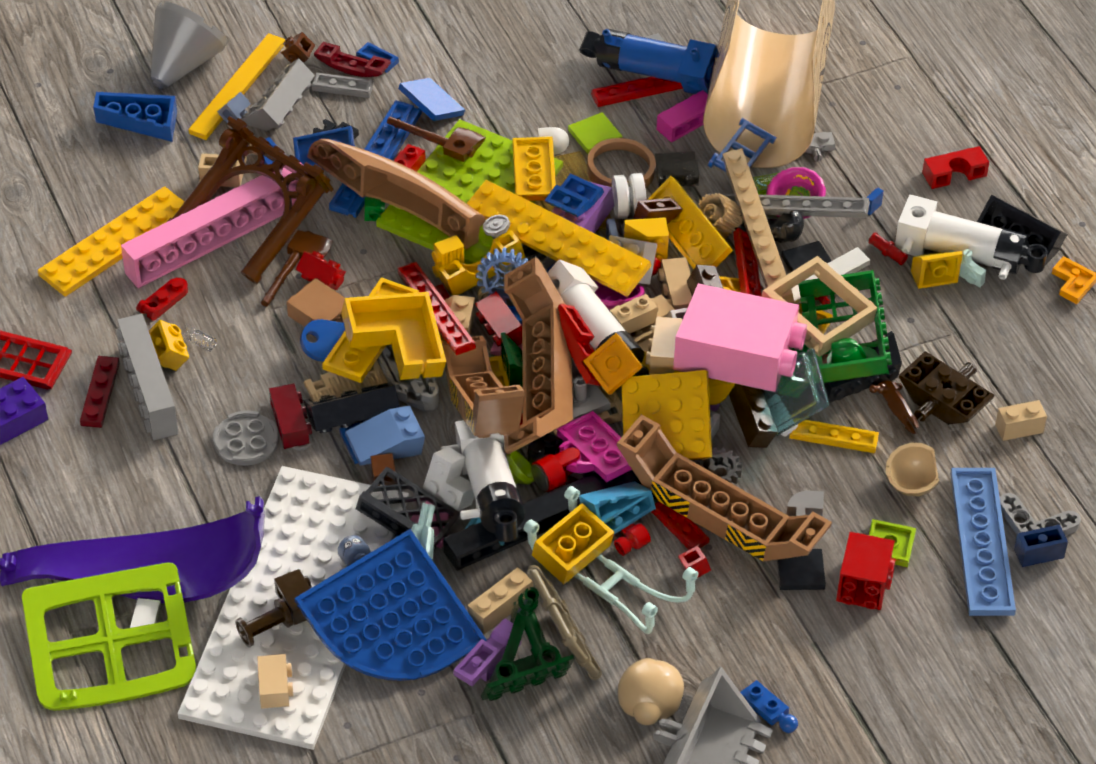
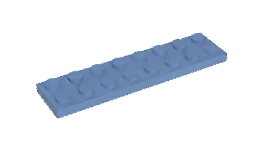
M951 468L950 475L969 616H1015L1016 608L996 469Z

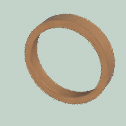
M626 138L607 139L597 143L588 154L587 174L593 183L612 187V179L602 175L596 169L593 162L598 155L611 150H625L635 153L648 163L649 170L643 175L645 189L654 179L655 157L645 145Z

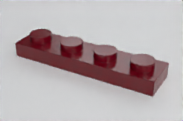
M97 357L80 418L81 426L103 427L120 364L119 357Z

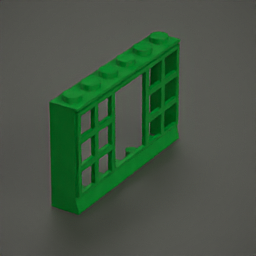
M874 270L841 276L858 291L870 289L871 298L867 299L877 307L874 318L877 341L860 343L859 345L866 347L878 346L879 357L823 364L822 356H817L806 346L811 385L821 382L826 383L889 374L888 365H892L890 352L885 351L890 348L888 337H883V335H887L886 322H881V320H885L884 308L879 307V305H883L881 292L877 293V291L881 290L879 278L874 276ZM819 278L804 280L798 284L802 316L817 329L818 325L847 321L857 314V311L852 308V315L837 317L836 308L850 305L846 302L835 303L834 294L836 293ZM830 295L831 304L815 306L814 297ZM832 309L833 318L817 320L816 311Z

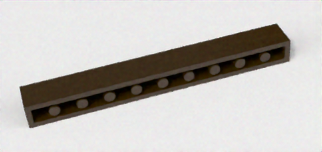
M696 265L687 279L692 297L698 284L724 289L715 266ZM735 384L729 393V397L748 447L767 448L778 433L764 393L762 389Z

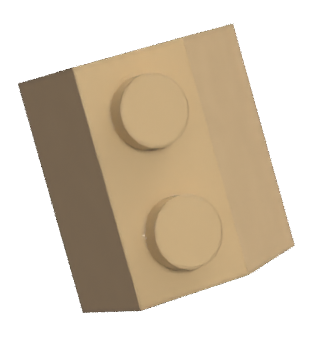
M453 295L446 299L445 302L470 335L475 316V297ZM439 332L440 339L445 340Z

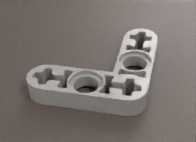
M1004 493L1000 497L1002 515L1016 535L1017 533L1059 524L1065 536L1075 533L1079 529L1081 517L1074 511H1065L1035 522L1015 494ZM1022 517L1026 522L1018 523L1014 518Z

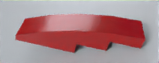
M559 304L558 311L562 330L577 369L586 384L601 386L583 362L595 351L590 344L594 335L574 306Z

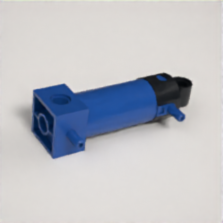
M608 28L603 30L602 35L592 31L586 32L579 51L586 57L596 58L597 64L600 67L682 84L684 92L697 94L703 90L708 94L717 46L690 39L688 46H683Z

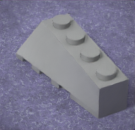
M300 59L288 64L273 81L274 84L262 94L263 98L251 106L250 110L252 112L244 115L241 120L249 126L264 131L279 128L284 123L283 118L293 111L294 108L292 106L303 97L301 95L302 92L311 86L310 81L315 75Z

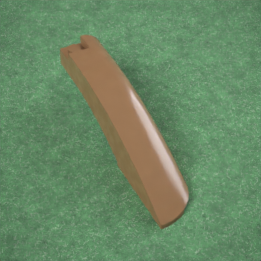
M319 139L310 146L308 158L361 197L368 196L380 199L423 219L449 237L457 235L465 249L478 243L479 229L485 222V217L431 179L386 157L338 141Z

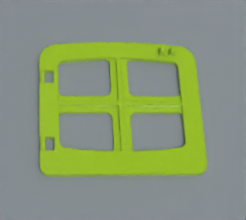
M162 563L35 586L25 589L22 593L37 697L44 708L58 711L123 702L184 687L191 682L196 671V663L178 569L175 564ZM175 585L176 594L168 596L167 587ZM145 591H160L163 593L168 617L166 621L127 629L117 627L112 604L113 596ZM87 600L94 601L99 626L96 634L57 642L48 641L44 615L47 611ZM166 638L172 640L176 666L173 669L129 681L126 680L121 655L123 647ZM186 647L188 656L180 657L178 648ZM96 651L103 654L108 678L107 685L59 690L55 687L52 661L54 659Z

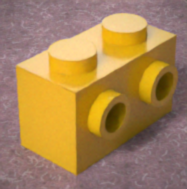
M159 320L149 330L160 365L177 371L190 358L180 328L175 324Z

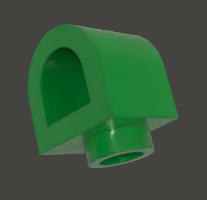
M365 196L364 221H376L378 218H381V213L385 212V202L377 198Z

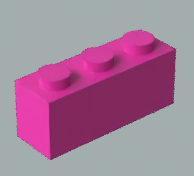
M702 90L658 114L656 130L672 143L703 126L708 94Z

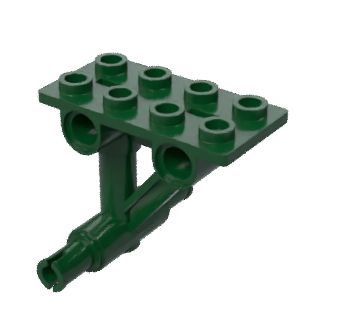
M530 587L529 590L527 588L519 595L517 601L513 603L514 607L511 611L510 620L513 626L502 660L496 665L489 683L486 684L481 694L482 700L489 699V701H494L501 698L503 693L510 691L511 694L522 691L526 685H540L546 681V678L552 676L554 679L563 677L567 674L575 660L573 654L562 658L559 650L546 641L535 614L538 606L539 592L534 587ZM525 630L532 647L530 649L532 655L514 661L523 631Z

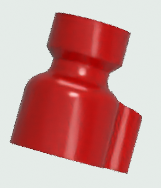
M632 523L621 530L623 537L614 540V546L621 556H625L631 552L632 548L637 550L650 543L651 537L645 526L640 523L636 525Z

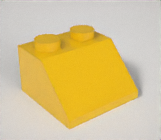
M666 218L625 220L624 238L656 243L655 257L660 261L667 259L669 234Z

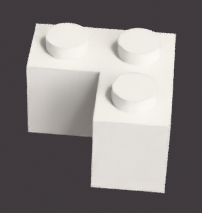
M446 447L433 454L423 489L455 510L460 511L472 505L475 495L471 482L460 476L466 457L450 447Z

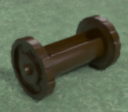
M281 598L274 600L275 609L247 623L241 617L235 620L237 631L246 646H253L254 636L280 623H283L287 628L293 626L292 615Z

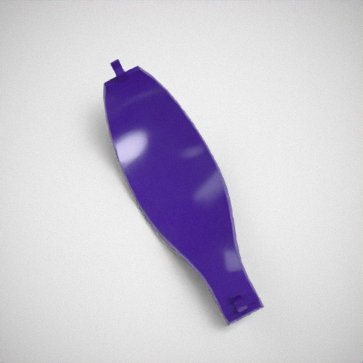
M260 496L255 497V505L251 504L250 501H246V511L192 527L139 535L52 543L4 553L2 558H0L1 586H6L32 579L45 578L68 581L156 564L173 563L178 569L184 603L212 597L232 588L244 579L256 565L264 537V500ZM175 585L167 587L168 596L176 594ZM160 591L120 595L136 600L141 598L159 600L161 603H165L163 593Z

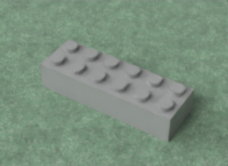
M143 314L117 319L118 328L115 329L117 340L121 341L117 343L120 356H125V358H122L125 371L128 370L130 372L128 373L130 386L135 387L133 389L135 401L141 403L138 405L141 417L146 419L143 420L146 433H151L153 441L179 434L175 405Z

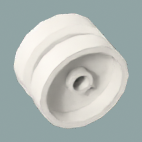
M642 173L630 174L628 183L624 175H612L615 218L627 219L630 210L634 217L638 201L647 200Z

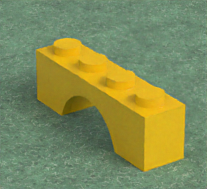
M511 230L493 239L492 247L489 251L493 255L494 249L497 248L499 253H502V249L505 247L507 249L506 253H510V250L514 249V255L521 252V260L526 258L520 240ZM456 259L439 268L444 286L452 296L462 294L477 285L478 280H480L476 278V273L479 272L477 266L482 264L481 260L473 264H464ZM501 262L503 265H511L508 262ZM493 266L487 272L488 278L496 275Z

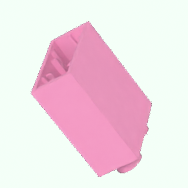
M698 284L675 337L673 370L680 372L707 370L709 378L776 392L781 375L788 377L793 375L797 351H792L791 349L802 350L805 342L807 324L797 322L799 305Z

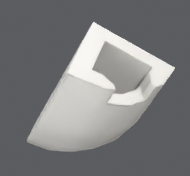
M556 127L538 128V137H553L554 155L562 153L569 146V137L564 130Z

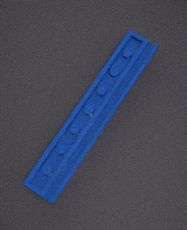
M396 100L364 150L393 160L410 133L387 124L388 117L391 116L415 126L422 115V110L414 108V105ZM342 183L329 203V210L347 216L351 214L354 218H357L365 205V197H361Z

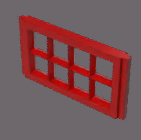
M0 330V340L6 341L0 351V360L2 357L15 360L9 370L0 368V378L15 381L24 377L31 386L47 390L52 389L70 358L72 350L68 349V347ZM10 343L23 346L18 356L5 353ZM28 347L40 350L35 360L22 357ZM44 352L57 354L52 364L40 361ZM19 361L32 365L27 374L14 372ZM36 366L49 369L44 379L31 376Z

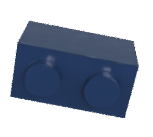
M1059 524L1017 533L1014 551L1022 567L1063 559L1068 540Z

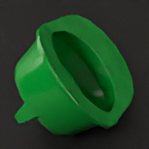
M843 338L831 344V352L828 354L827 364L879 356L874 349L860 346L852 338Z

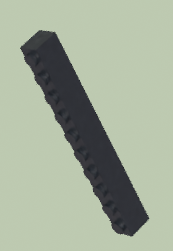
M633 470L608 482L596 472L588 474L584 478L567 483L561 488L549 491L545 495L530 499L524 503L525 518L518 527V536L515 540L505 542L503 546L500 545V540L496 538L495 533L487 531L483 527L482 522L445 537L444 553L458 571L528 540L527 532L524 531V525L528 520L532 519L539 524L537 536L550 530L570 513L568 499L564 497L565 491L570 486L579 490L580 495L634 481L639 484L641 482ZM579 498L577 499V507L581 504Z

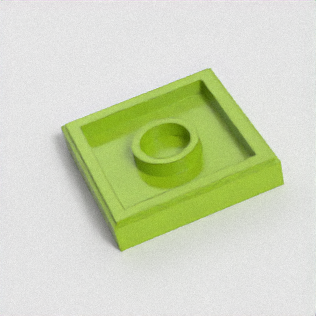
M603 112L568 125V131L587 154L601 141L611 138H623Z
M872 519L869 535L895 540L892 558L896 559L895 565L908 567L916 528Z

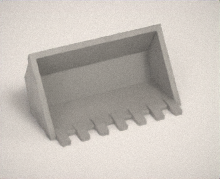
M719 667L715 673L700 683L682 724L662 718L658 724L662 730H656L653 738L671 747L663 764H759V760L747 755L749 749L764 753L766 745L755 740L754 737L758 734L770 738L773 730L761 724L758 715L723 668Z

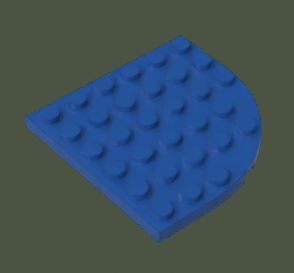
M411 529L294 599L319 639L336 658L352 669L378 679L406 681L436 674L467 656L481 639L487 640Z

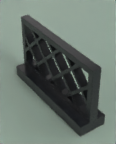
M387 466L366 492H362L356 505V510L399 536L411 529L413 524H418L411 521L409 516H420L422 508L420 501H429L435 506L434 514L436 517V521H432L431 527H438L439 529L438 536L434 535V551L442 538L460 517L459 511ZM389 476L395 480L396 484L385 485L383 479ZM409 489L413 491L414 496L403 497L402 490ZM397 490L399 498H388L386 491ZM382 491L384 499H376L371 494L372 492ZM416 502L418 509L407 510L405 503ZM401 503L402 511H395L390 507V504ZM446 512L452 518L441 521L439 513Z

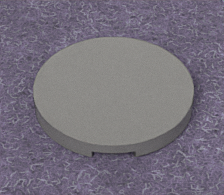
M247 410L232 413L215 427L213 433L214 448L223 460L231 464L241 466L258 464L268 459L278 447L279 432L277 425L273 420L260 415L257 411Z

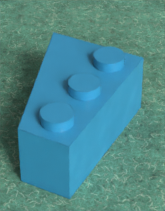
M636 481L579 495L580 503H583L612 529L614 534L656 509L652 491Z

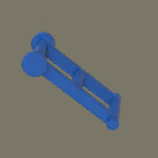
M742 118L739 122L741 127L720 154L714 153L708 163V167L716 166L726 172L725 163L722 161L723 153L728 152L731 148L734 150L742 148L744 155L750 158V161L747 163L750 169L769 143L774 144L777 137ZM745 129L764 139V142L756 152L737 142Z

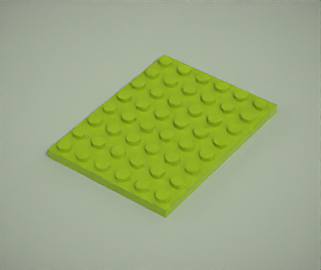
M461 119L457 121L445 137L449 138L458 127L483 135L486 139L477 149L474 156L462 162L444 155L443 146L438 145L417 171L447 189L466 204L485 180L515 194L512 140ZM554 158L556 177L563 168V161ZM389 205L385 212L381 214V218L376 220V227L433 251V243L449 238L445 233L423 219L393 205ZM483 225L479 229L478 243L468 249L464 248L465 264H473L480 261L492 247L493 237L484 233Z

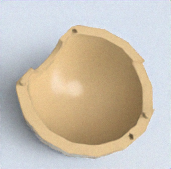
M908 443L899 446L890 454L886 462V475L889 483L898 492L907 496H921L930 493L939 484L934 449L923 443Z

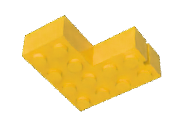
M428 292L344 299L341 314L349 348L392 345L400 380L419 379L420 375H423V378L442 377L446 358Z

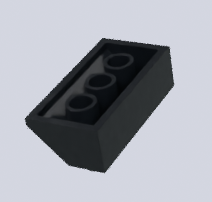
M994 195L990 196L977 220L978 223L1027 234L1026 245L1028 247L1032 244H1040L1047 249L1046 264L1058 253L1068 235Z

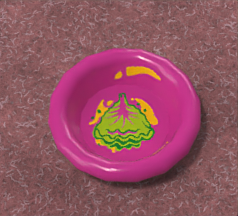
M791 167L782 170L772 178L767 187L766 195L825 197L826 188L823 179L815 171L805 167ZM803 216V219L809 218L811 216Z

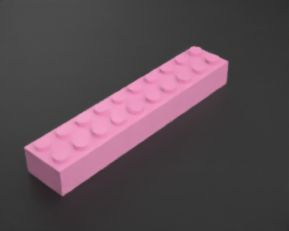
M285 168L282 170L284 178L292 173ZM261 175L121 245L125 274L137 288H140L281 217L285 201L280 186L272 179ZM294 180L289 184V191H296L298 180ZM292 199V206L294 205L296 199Z

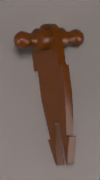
M884 380L878 383V385H871L869 391L882 394L893 414L905 425V429L912 434H916L909 420L915 428L920 427L915 415L912 414L908 404L899 392L903 389V385Z

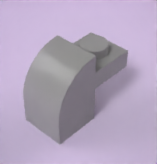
M801 491L794 494L788 502L787 515H810L813 511L822 516L824 491Z

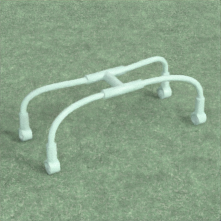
M570 486L564 494V497L568 499V509L570 512L577 507V499L580 495V491L573 486ZM531 519L524 525V531L527 532L528 544L533 551L535 541L537 540L536 533L539 530V524ZM602 554L597 558L604 563L605 567L615 573L602 585L579 573L574 576L613 606L616 605L645 634H650L655 626V615L658 607L651 602L644 605L642 609V614L645 615L644 625L608 590L621 579H624L632 586L638 587L657 598L682 603L691 599L695 591V580L698 577V572L691 567L684 571L682 578L686 580L687 594L683 597L669 596L649 588L634 575L611 559L605 558Z

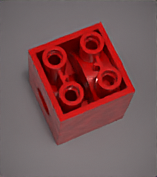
M849 532L840 571L837 602L881 610L885 590H890L896 562V559L892 558L895 540Z

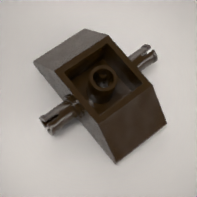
M925 351L899 374V379L912 401L920 406L914 411V415L917 420L923 416L920 419L921 422H924L931 414L948 425L969 422L994 398L993 393L969 379L977 372L975 365H971V362H967L959 371H956Z

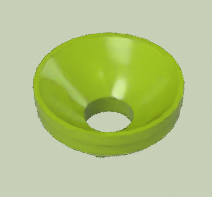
M517 451L505 454L515 484L528 485L535 481L531 472L532 466L523 455Z

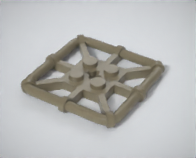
M531 565L527 569V576L533 581L543 600L545 611L549 612L563 638V645L568 647L574 654L579 666L586 669L590 679H599L602 675L601 668L587 647L584 635L574 623L565 600H561L553 584L545 578L541 569L536 565Z

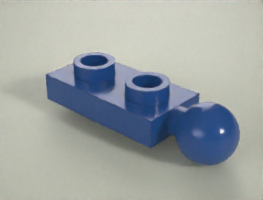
M757 680L740 692L752 709L771 726L779 721V726L785 733H792L797 729L798 720L794 715L789 714V707Z

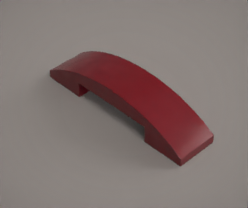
M324 41L314 52V56L324 64L338 71L358 77L380 76L391 64V60L377 56L367 60L343 53L340 50V46Z

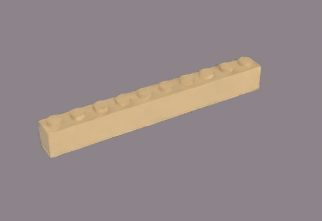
M741 148L723 153V158L733 193L741 210L740 213L767 288L785 277L786 273L743 149ZM791 289L781 295L786 302L795 304Z

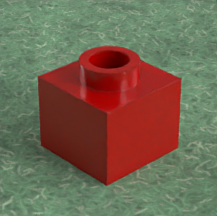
M698 545L678 556L683 569L686 570L688 567H691L698 572V577L711 571L707 558Z

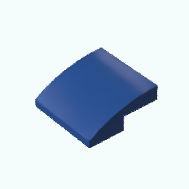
M570 173L561 186L555 185L545 199V202L579 217L600 199L604 190L602 187Z

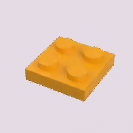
M617 333L583 361L609 395L643 367Z

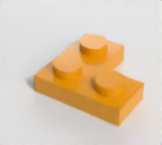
M1064 256L1052 269L1053 275L1067 281L1060 289L1059 295L1075 304H1078L1096 283L1095 272Z

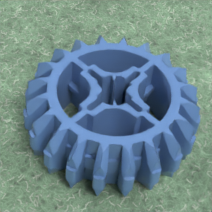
M504 247L502 253H499V250L496 248L494 249V255L488 252L486 255L487 259H481L482 264L477 266L479 272L476 273V278L480 279L477 285L483 286L481 288L482 293L489 292V296L497 291L506 303L507 299H510L509 295L504 292V289L498 288L499 286H504V277L502 278L501 274L504 273L505 275L528 262V259L524 258L521 260L522 253L519 252L517 255H514V249H511L510 253H506L507 249ZM501 262H508L511 265H503ZM493 266L496 275L490 281L487 272Z

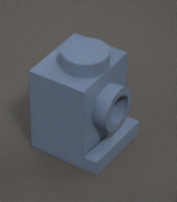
M240 92L217 112L228 123L227 118L229 116L237 120V118L247 113L245 109L251 103Z

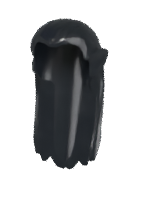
M790 211L789 214L783 213L777 219L767 218L774 241L779 243L794 242L802 234L804 219L799 211ZM742 220V224L739 227H735V230L740 228L747 232Z

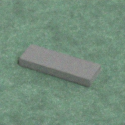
M316 73L312 84V91L370 98L374 80Z

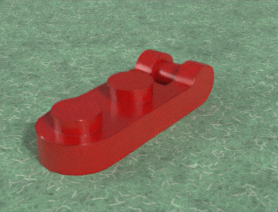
M179 277L169 280L146 300H141L137 304L136 310L142 314L146 313L149 319L156 320L188 293L187 281Z

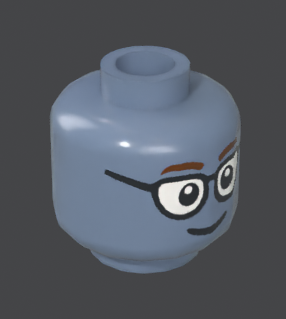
M357 535L344 538L338 546V555L346 566L371 553L369 546Z

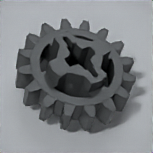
M714 447L712 458L695 460L696 464L703 468L705 467V469L730 483L737 484L738 478H741L742 462H739V456H733L732 450L728 453L725 452V447L721 451Z

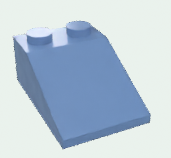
M410 406L388 409L345 432L360 466L371 464L370 456L392 453L393 460L421 455L425 439Z

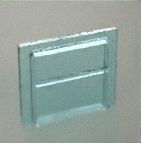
M813 348L797 354L792 377L781 375L776 392L762 389L778 430L776 436L830 406L815 349Z

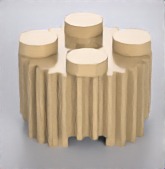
M720 193L705 194V197L699 200V209L724 239L729 234H732V231H735V227H739L742 224L743 218L740 216L741 210L739 206L728 197Z

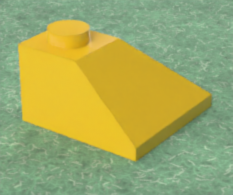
M962 251L913 257L911 273L918 289L958 283Z

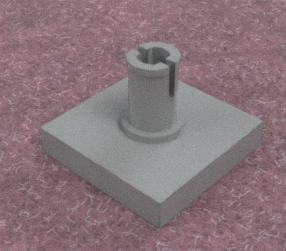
M583 377L574 379L572 384L573 420L591 411L599 414L610 409L609 400L596 385L586 384Z

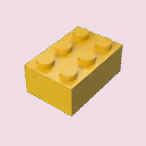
M581 503L535 541L532 556L564 585L610 547L614 531Z

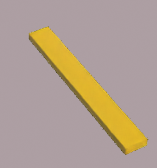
M268 33L191 125L189 134L207 140L223 121V118L217 111L238 93L241 92L243 95L284 47L285 39Z

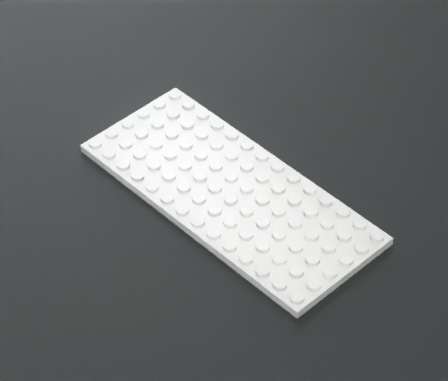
M281 467L264 507V537L257 563L244 579L230 588L178 711V719L314 750L346 664L336 658L325 647L308 621L297 625L293 624L289 628L280 623L254 636V645L248 647L244 644L237 631L235 620L241 617L247 623L275 609L274 600L278 599V596L275 593L274 578L300 569L303 576H307L311 586L314 587L346 568L347 566L338 555V546L344 538L352 535L361 537L369 546L371 552L394 539L395 534L356 510L359 496L363 491L366 492L371 485L290 467ZM397 490L386 491L388 498H399ZM382 491L372 492L371 494L376 499H384ZM402 492L403 497H409V493ZM401 503L390 504V507L395 511H402ZM286 654V663H291L292 677H288V683L292 682L293 696L289 697V706L261 709L257 656Z

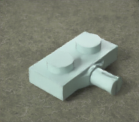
M966 249L963 252L959 276L980 288L985 283L986 270L972 261V251Z

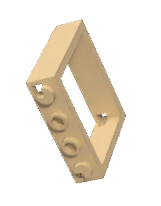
M816 256L764 289L761 297L786 302L781 295L814 274L858 312V314L826 335L821 333L798 312L797 322L807 324L804 344L820 357L831 350L833 342L849 338L874 322L877 307L863 296L858 289L849 284L843 276L839 275L826 262Z

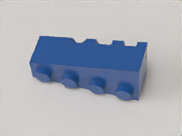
M96 92L93 108L97 123L173 142L177 117L175 96Z

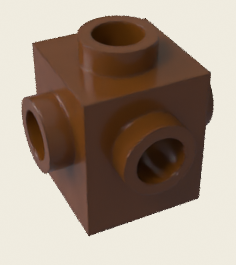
M301 32L294 37H288L284 41L281 54L290 63L297 59L304 63L309 59L315 44Z

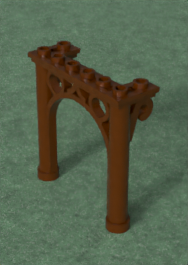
M229 116L227 118L229 129H226L219 139V145L223 149L218 158L174 217L169 218L168 221L207 203L225 181L236 175L255 173L275 181L280 186L284 195L285 206L283 215L241 271L243 276L257 285L262 279V274L324 192L326 194L329 191L333 192L334 188L329 183L331 180L323 174L324 170L316 164L312 166L307 162L303 166L293 155L288 157L278 146L272 147L263 137H255L254 133L246 128L248 125L240 118L235 120ZM253 153L258 156V160L254 164H245L244 160L248 154ZM264 156L274 162L272 164L265 165ZM238 160L240 166L233 167V165ZM283 168L292 172L285 178L282 176ZM294 180H298L296 191H289V184ZM292 199H296L294 205L292 206Z

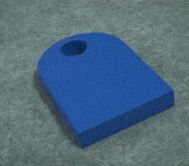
M324 319L309 322L300 336V344L304 353L313 360L324 362L344 333V323ZM307 335H313V336H315L316 339H317V342H315V343L309 342V341L306 339V336H307Z

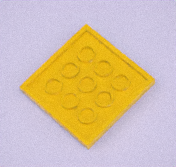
M707 370L632 376L622 385L623 435L643 415L660 425V430L677 453L689 460L712 458L709 374Z

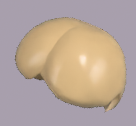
M651 658L638 660L629 666L618 684V700L621 708L628 715L635 717V720L642 725H652L662 718L667 719L679 709L684 693V682L679 671L665 661Z

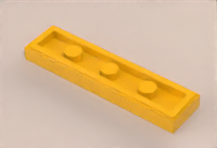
M793 417L798 427L789 434V439L869 453L876 452L879 432Z

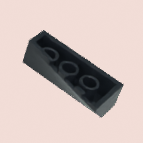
M892 331L885 335V337H888L890 348L885 351L890 352L892 365H888L889 374L815 384L814 387L827 403L857 394L868 389L871 385H878V383L884 380L893 381L898 378L902 360L895 335ZM876 346V347H870V348L874 349V350L878 353V355H879V348H878V346Z
M389 382L364 387L361 389V393H358L357 390H349L341 393V397L330 396L329 394L321 396L320 401L311 402V398L304 399L303 402L312 428L316 432L327 433L332 431L333 427L347 428L353 426V422L361 420L363 423L388 409L400 407L395 385Z

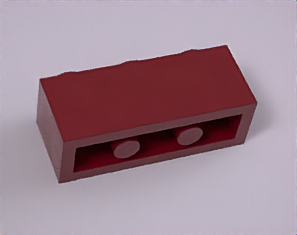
M294 383L269 388L270 404L283 448L287 449L310 444L309 435L312 434L310 421L306 422L305 420L308 419L306 407H301V404H303L301 391H296Z

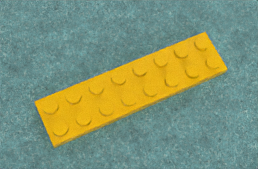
M165 186L38 269V275L64 297L68 296L123 259L122 244L166 223L169 218L174 217L185 201Z

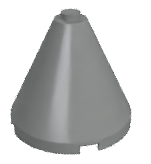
M165 1L163 6H161L162 2L158 4L155 10L150 78L153 80L152 84L160 89L163 87L168 88L223 51L228 43L226 36L213 25L210 28L203 22V17L189 9Z

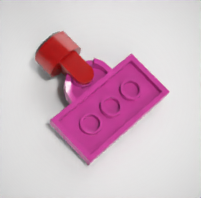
M594 411L557 428V435L564 441L559 446L560 453L556 455L549 454L533 462L531 467L532 476L536 484L545 492L565 484L566 478L572 473L595 471L608 482L632 470L617 447V442L621 439V436Z

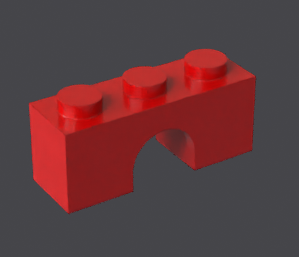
M980 146L925 158L922 174L930 188L935 189L950 185L952 172L963 173L968 181L986 177L989 160Z

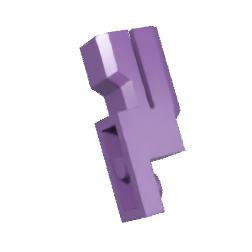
M503 619L494 628L490 637L486 641L481 639L453 670L454 676L472 687L480 678L487 682L498 662L502 660L513 623Z

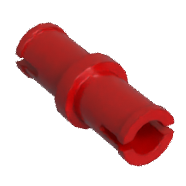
M877 232L870 236L868 243L879 249L882 255L885 257L889 256L899 265H903L907 261L908 254L897 248L894 242L887 241Z

